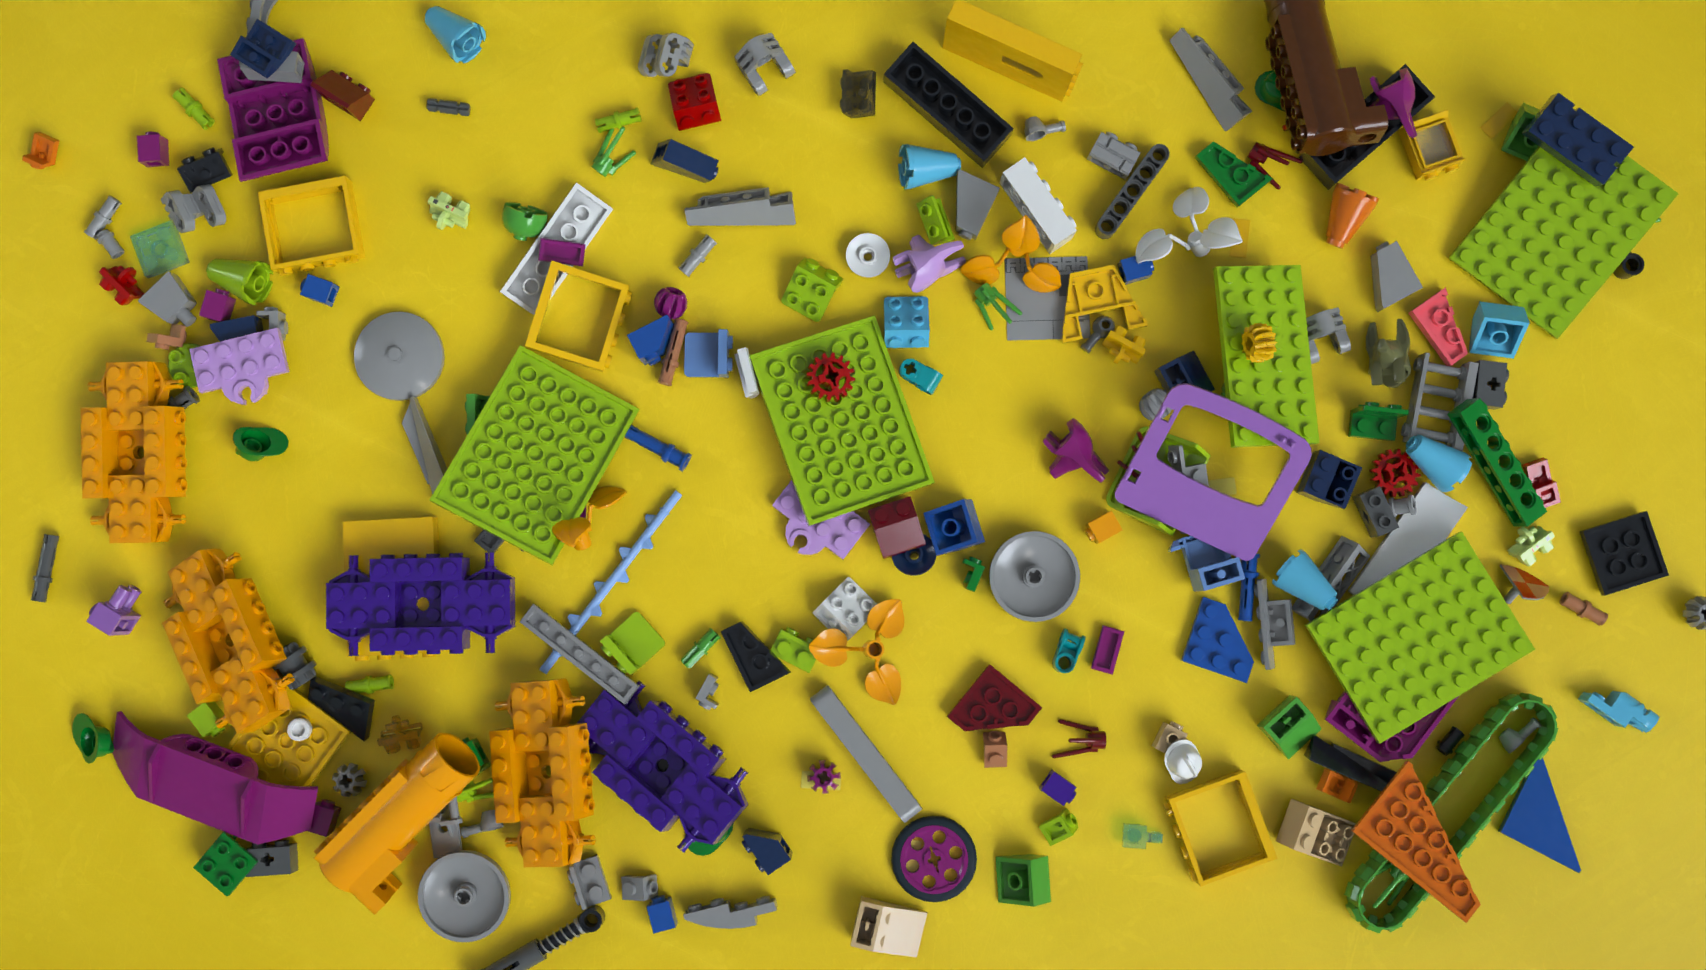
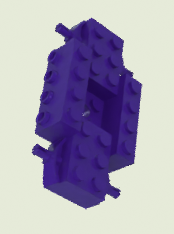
M449 553V557L440 558V554H426V558H418V554H404V558L395 559V555H381V559H370V575L358 569L359 555L348 556V571L326 583V629L348 640V656H359L358 642H361V639L369 635L370 651H381V655H395V651H404V655L418 654V650H427V654H441V650H449V654H462L463 649L470 648V631L485 637V653H495V639H497V636L515 628V577L494 566L495 553H485L484 569L471 576L470 558L463 557V553ZM423 597L429 601V607L425 611L420 610L417 606L418 600Z
M638 680L637 684L640 687L627 704H623L607 690H603L577 722L587 723L590 735L588 740L589 753L606 755L592 773L604 785L611 788L620 799L627 802L636 813L649 821L656 830L660 832L669 831L680 818L686 834L685 838L677 846L682 852L685 853L691 843L695 841L711 845L717 844L748 805L740 787V782L748 772L740 767L734 777L731 778L714 775L726 760L722 755L724 751L715 744L711 746L705 741L707 737L697 729L693 731L688 726L690 724L689 721L683 716L679 715L677 717L671 712L673 708L662 700L660 703L659 701L650 700L642 709L638 701V694L645 685ZM661 759L667 760L669 764L665 772L659 771L657 767Z

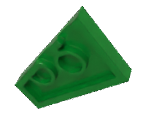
M1212 142L1195 156V159L1237 208L1273 179L1267 174L1264 175L1256 170V167L1251 164H1246L1236 158V155L1215 142Z

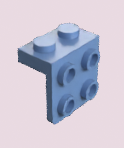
M718 329V333H686L684 374L687 377L729 378V371H733V358H729V349H733V336L730 335L727 329Z

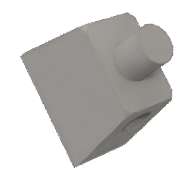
M169 271L138 300L140 304L170 324H177L181 321L188 327L196 321V317L190 312L197 304L180 277Z

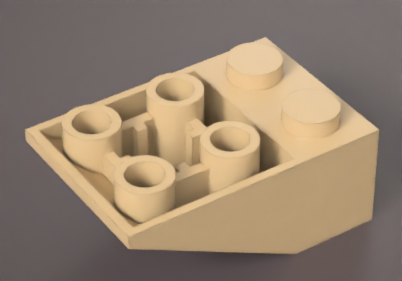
M1291 799L1276 842L1342 867L1354 835L1351 830L1356 823Z
M861 896L850 946L872 952L917 958L927 912Z

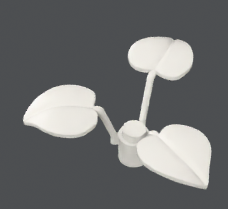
M1193 187L1180 194L1173 203L1175 215L1180 218L1190 215L1194 232L1188 236V243L1172 234L1166 235L1163 229L1151 230L1143 235L1138 242L1136 261L1139 264L1165 257L1172 249V240L1184 246L1187 251L1191 249L1196 257L1207 255L1210 249L1242 243L1243 240L1237 224L1229 217L1213 220L1208 225V230L1204 229L1203 233L1198 230L1194 214H1202L1207 210L1209 197L1203 188Z

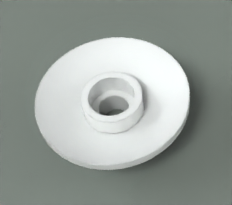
M864 233L856 236L849 243L846 250V261L849 268L855 274L866 278L875 277L887 268L890 261V250L887 243L880 236ZM867 253L872 255V259L869 261L864 259V255Z

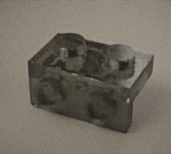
M848 69L843 70L840 81L842 88L840 108L842 113L851 119L875 116L876 72L873 70L851 72Z

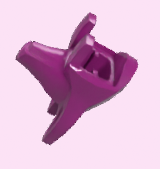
M1408 69L1399 70L1401 80L1381 88L1377 77H1371L1370 83L1378 99L1368 107L1385 105L1388 120L1400 119L1408 136L1416 137L1417 132L1411 115L1415 100V86Z
M1075 418L1067 422L1070 432L1062 440L1052 431L1046 435L1043 443L1052 453L1057 455L1054 462L1049 466L1050 474L1053 478L1056 479L1069 471L1082 467L1097 481L1103 482L1105 480L1104 475L1109 472V469L1093 450L1092 439L1089 433Z

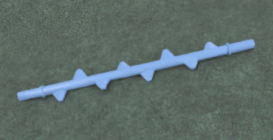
M676 490L673 492L663 507L659 508L660 511L657 515L647 514L645 516L648 527L632 548H619L622 561L606 582L596 581L594 583L597 594L581 615H568L571 625L569 631L575 636L590 616L601 617L603 613L599 604L615 583H628L629 577L626 569L641 549H652L654 547L650 537L666 516L670 515L669 512L682 497ZM552 649V653L539 670L547 674L562 655L555 649Z

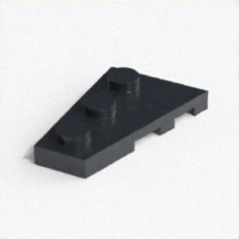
M743 621L721 631L750 692L791 673Z
M317 676L311 679L308 699L348 728L361 740H367L370 735L375 700Z

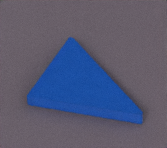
M1542 758L1536 761L1533 765L1535 768L1526 778L1524 777L1498 832L1580 873L1581 869L1545 762Z

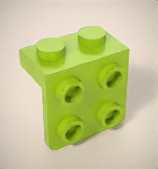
M804 258L797 265L781 301L791 309L815 322H819L834 292L840 287L844 278L840 277L836 271L820 266L816 260Z
M634 612L611 634L606 635L600 640L603 644L602 650L609 657L613 655L618 661L617 667L624 674L628 672L630 675L634 674L665 646L664 639L639 612Z

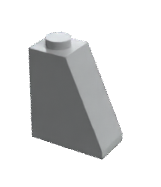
M959 169L956 178V231L959 232L960 237L966 240H971V238L976 240L1000 188Z
M1388 241L1377 246V252L1371 255L1374 301L1377 312L1423 288L1397 241L1390 245Z

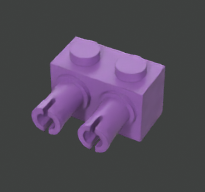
M119 585L109 601L98 602L89 611L90 616L86 622L109 636L129 635L141 617L140 614L133 611L132 606L142 591L133 585H129L128 588Z

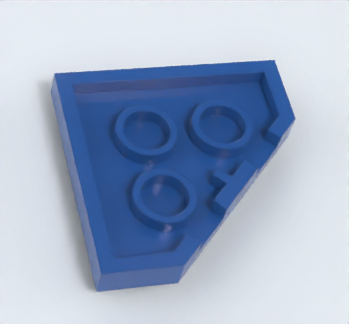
M1202 597L1181 661L1247 683L1254 661L1226 605Z

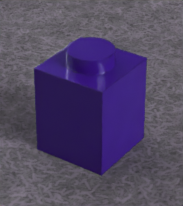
M1052 769L1039 787L1041 791L1063 806L1066 802L1069 804L1076 795L1074 790L1077 788Z

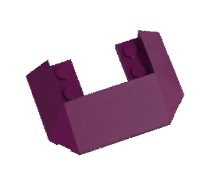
M1345 691L1337 701L1331 700L1324 720L1379 762L1409 759L1414 757L1458 697L1381 744L1376 742Z

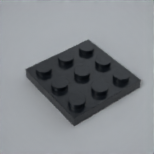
M1647 511L1579 531L1601 596L1669 576Z

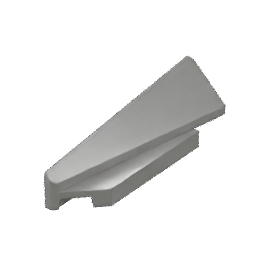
M1181 28L1170 39V42L1224 131H1228L1252 112L1238 96L1244 87L1203 38L1197 35L1192 38L1184 28Z
M769 187L703 196L698 199L696 207H686L684 209L689 226L796 224L792 192L770 196Z
M412 396L410 397V404L402 425L433 494L447 471V467L420 403L416 397Z

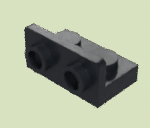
M212 147L201 152L203 156L195 159L194 156H190L181 161L182 165L177 170L190 193L197 186L211 185L233 175L222 155L224 153L222 148L215 150Z

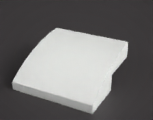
M746 347L737 349L738 353L734 355L745 397L752 399L760 393L750 354Z

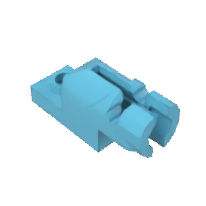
M1612 691L1606 699L1596 692H1583L1578 698L1579 701L1614 726L1625 728L1627 725H1630L1647 733L1659 720V716L1650 709L1647 710L1643 703H1640L1626 692Z

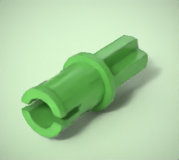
M710 628L698 642H694L695 645L681 659L682 663L687 668H692L704 654H708L707 651L721 637Z

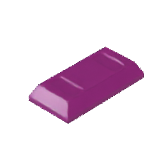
M541 238L538 261H555L561 264L583 267L586 244Z
M1102 625L1091 669L1113 675L1125 631Z

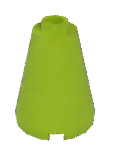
M214 259L208 264L206 269L207 276L211 281L251 305L265 301L273 285V282L269 281L270 274L273 275V271L269 264L262 261Z

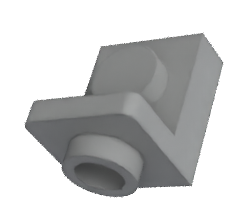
M711 673L708 674L696 696V699L699 700L698 704L707 710L711 708L716 709L719 703L708 698L709 695H714L719 686L716 683L718 677Z

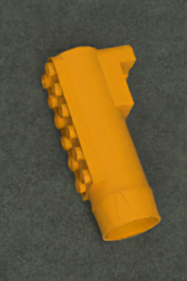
M439 733L422 750H419L410 761L405 759L314 851L317 854L314 859L319 863L325 878L336 888L352 893L375 915L402 885L391 872L402 863L418 844L414 837L455 797L459 796L463 789L478 775L480 765L470 747L452 734Z

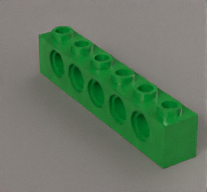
M1481 398L1467 399L1447 414L1512 525L1528 527L1544 515L1547 510L1543 505V500L1537 495L1531 480L1524 473L1520 461L1515 458L1510 449L1509 442L1504 439L1497 422L1493 420L1488 412L1487 405Z

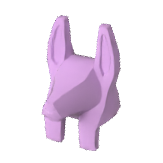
M920 235L912 237L909 243L912 250H906L893 257L895 266L910 261L909 264L896 269L895 273L897 278L911 274L908 285L916 293L925 290L938 278L948 275L966 262L964 256L944 261L949 255L964 247L962 241L948 242L934 247Z

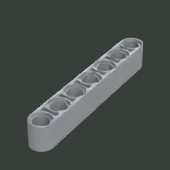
M827 685L812 696L810 700L900 819L906 823L922 810L920 804L832 689Z

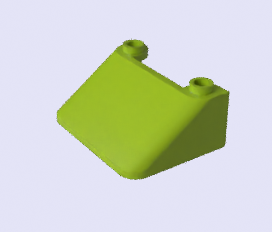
M1143 427L1138 430L1143 438L1149 427ZM1137 433L1123 460V463L1129 466L1135 454L1131 446L1135 445L1138 449L1140 445ZM1167 434L1157 452V458L1170 467L1171 464L1167 456L1169 445L1183 446L1185 466L1201 463L1207 464L1211 456L1198 444L1171 434ZM1120 466L1107 494V504L1117 511L1173 536L1175 528L1117 501L1115 490L1126 472ZM1133 469L1136 473L1140 474V471ZM1130 475V477L1128 478L1133 482L1136 481V478H1134L1132 475Z

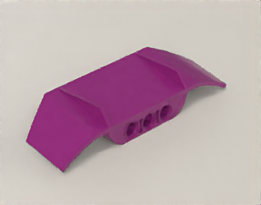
M122 711L117 712L113 739L114 751L112 753L125 781L137 798L257 845L311 829L318 786L303 787L269 783L258 778L257 763L250 757L190 734L172 735L162 740L155 739L137 729Z

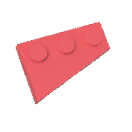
M1445 287L1408 314L1444 364L1452 366L1466 356L1468 352L1460 328L1456 327L1453 318L1454 311L1452 306L1450 307L1446 298L1448 293Z

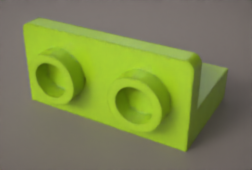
M789 627L786 630L780 629L771 651L776 657L810 673L816 661L809 650V644L813 639L807 637L806 640L798 637L799 632Z

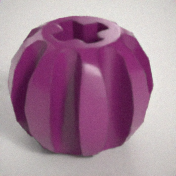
M662 288L655 296V309L661 316L668 315L670 319H676L681 317L687 309L686 295L677 288Z
M819 760L820 768L812 764L809 769L814 772V776L807 775V781H815V785L811 787L815 792L821 786L823 789L822 794H829L827 786H831L835 790L839 785L833 779H841L840 772L833 773L832 769L837 767L833 762H831L830 767H826V760ZM826 771L830 780L822 783L818 774Z

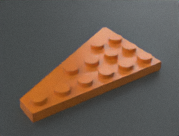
M1405 761L1351 831L1463 922L1467 923L1481 904L1471 888L1469 879L1464 874L1460 861L1448 841V836L1436 816L1437 814L1429 797L1425 794L1424 787L1421 781H1419L1412 763Z

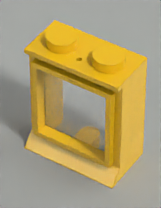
M1448 110L1413 121L1417 136L1414 138L1408 136L1404 126L1398 131L1416 180L1425 178V181L1437 177L1438 172L1444 170L1446 173L1453 172L1459 169L1458 165L1465 161L1448 119Z

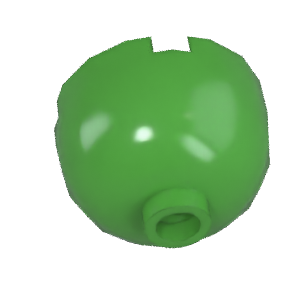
M506 202L502 213L504 227L514 234L513 238L521 241H527V237L533 238L540 235L545 228L548 217L547 212L529 205L528 207H523L520 203Z

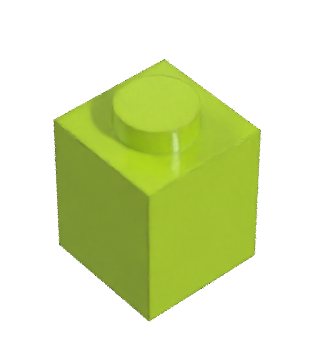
M215 702L202 703L187 715L202 737L210 735L215 737L225 730L224 727L220 729L215 724L217 719L224 716V713Z

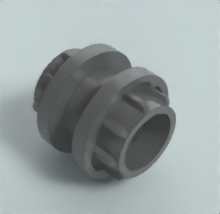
M293 641L283 647L287 659L273 667L275 671L279 669L283 677L291 673L295 681L287 686L289 689L294 690L316 676V671L313 667L317 663L314 659L307 662L303 656V653L307 651L305 645L299 647L297 642Z

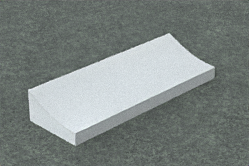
M575 183L500 290V293L535 315L551 262L538 261L541 238L586 244V249L613 208L578 183ZM559 271L551 298L568 274Z
M1423 482L1414 495L1417 507L1416 515L1406 513L1399 516L1397 523L1400 528L1388 532L1348 592L1352 595L1357 594L1446 540L1468 507L1445 495L1427 482Z

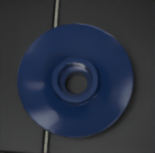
M923 534L926 545L892 556L893 563L900 572L910 576H917L926 573L932 568L936 560V553L932 540L928 536ZM914 553L919 555L915 560L911 559V555Z

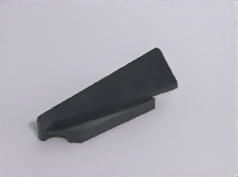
M1313 735L1304 754L1305 757L1317 764L1381 792L1397 773L1334 743L1329 745Z

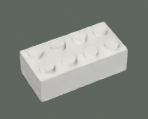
M1024 157L1002 173L999 184L1021 215H1027L1033 222L1039 233L1040 242L1050 255L1073 238L1077 231L1075 228L1077 225L1071 216H1066L1062 210L1064 207L1057 197L1054 198L1049 192L1051 188L1046 180L1039 178L1037 175L1038 170L1032 161L1028 162Z

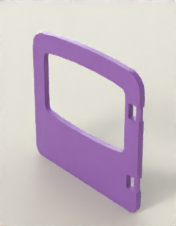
M1188 383L1178 384L1172 387L1164 398L1158 413L1155 415L1129 467L1115 490V498L1120 503L1228 554L1239 557L1241 560L1249 561L1255 557L1307 467L1312 455L1311 447L1302 436L1249 407ZM1190 405L1228 419L1263 436L1289 452L1287 462L1262 504H1252L1222 493L1188 477L1157 458V452L1183 406ZM1167 407L1174 410L1168 421L1161 418ZM1133 469L1140 471L1135 482L1128 479Z

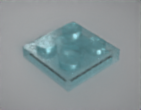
M172 220L130 236L144 276L147 278L190 263L180 234Z

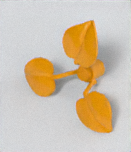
M1024 215L1003 231L1002 241L1007 247L997 263L989 255H978L966 261L961 268L962 274L971 281L981 285L985 283L992 284L999 278L1000 272L997 268L1001 266L1008 253L1011 252L1016 257L1025 255L1026 266L1029 271L1023 275V281L1028 288L1036 292L1046 293L1058 290L1062 286L1060 273L1055 266L1043 262L1035 264L1034 267L1030 264L1029 253L1038 249L1040 236L1035 225L1027 215Z
M609 486L595 489L588 501L591 504L588 506L587 519L577 517L557 522L552 527L554 536L576 550L589 548L592 544L589 532L592 531V509L594 507L597 509L610 507L627 492L624 489Z
M900 599L882 601L869 611L867 626L876 631L875 640L865 642L863 647H846V635L834 628L822 631L809 644V650L813 657L820 663L831 667L840 666L846 662V651H863L866 657L875 659L874 668L876 671H871L866 676L865 689L872 698L895 705L899 699L901 678L898 670L891 664H884L880 668L878 667L880 657L884 653V645L880 642L879 634L884 638H893L898 636L903 630L904 614Z

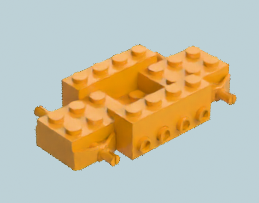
M150 361L107 362L106 371L101 382L88 383V386H96L88 387L89 391L102 392L107 401V408H81L82 498H109V505L104 516H91L90 520H99L90 521L92 525H104L109 535V543L168 542L173 525L186 523V520H178L186 518V515H174L172 513L171 504L168 497H186L187 490L185 469L187 467V460L185 458V445L187 442L185 436L186 414L184 407L167 406L170 390L182 389L184 385L179 384L184 382L182 379H170L165 363ZM140 447L144 448V457L142 459L138 456Z
M221 549L198 550L168 571L172 582L173 595L164 600V604L167 608H171L179 603L183 607L184 612H177L162 622L196 704L223 701L225 714L215 721L218 728L221 729L230 723L235 728L237 734L255 732L290 709L286 686L294 682L295 678H292L294 676L291 673L280 678L273 669V667L287 659L252 578H235L233 565L241 560V557H239L241 555L234 552L227 558Z
M566 678L510 683L511 691L507 701H497L495 706L502 707H495V710H508L513 720V727L489 731L496 823H516L520 821L521 828L517 838L507 837L505 842L510 843H506L505 846L518 847L523 857L524 867H563L580 862L583 846L594 845L596 840H592L595 839L594 835L584 836L582 834L579 819L594 815L595 808L592 794L593 778L590 768L591 754L589 753L588 741L590 735L587 723L570 724L572 708L574 706H583L585 701L580 700H585L584 696L573 697ZM547 765L551 768V777L546 774Z

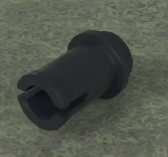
M1452 726L1441 741H1437L1436 749L1445 756L1452 754V749L1465 735L1458 728Z

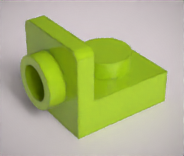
M1066 808L1059 815L1041 823L1039 828L1050 846L1073 836L1078 829L1076 817Z

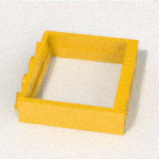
M340 176L258 192L270 267L272 271L280 274V276L292 275L293 271L297 270L302 272L313 271L318 266L325 268L335 267L337 263L344 261L348 264L356 263L358 259L365 258L353 184L348 177ZM343 191L353 250L283 263L274 204Z
M551 261L525 348L603 372L604 367L609 369L612 356L608 354L611 346H616L619 334H615L617 325L622 326L625 313H622L624 304L629 305L632 292L628 291L629 285ZM559 271L621 291L599 362L537 343Z
M1240 769L1165 796L1167 802L1164 804L1165 811L1168 817L1172 816L1173 833L1176 838H1180L1182 846L1179 847L1184 860L1188 859L1190 868L1187 869L1192 882L1196 881L1200 887L1278 859L1245 771ZM1235 781L1261 852L1201 873L1175 802Z

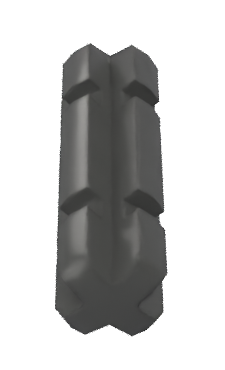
M429 98L426 104L428 111H440V113L454 115L459 113L462 116H469L471 106L463 102L459 104L455 101H437V99Z

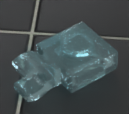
M1123 823L1122 847L1146 849V842L1162 843L1163 834L1161 832H1147V825Z

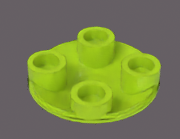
M183 344V347H177L168 355L169 373L173 380L182 379L184 383L179 385H184V387H198L189 350L200 347L198 344Z

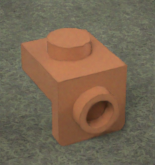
M172 324L169 336L148 333L146 342L155 343L154 348L169 350V346L183 347L187 336L186 326Z
M999 731L984 732V768L1007 767L1006 733Z

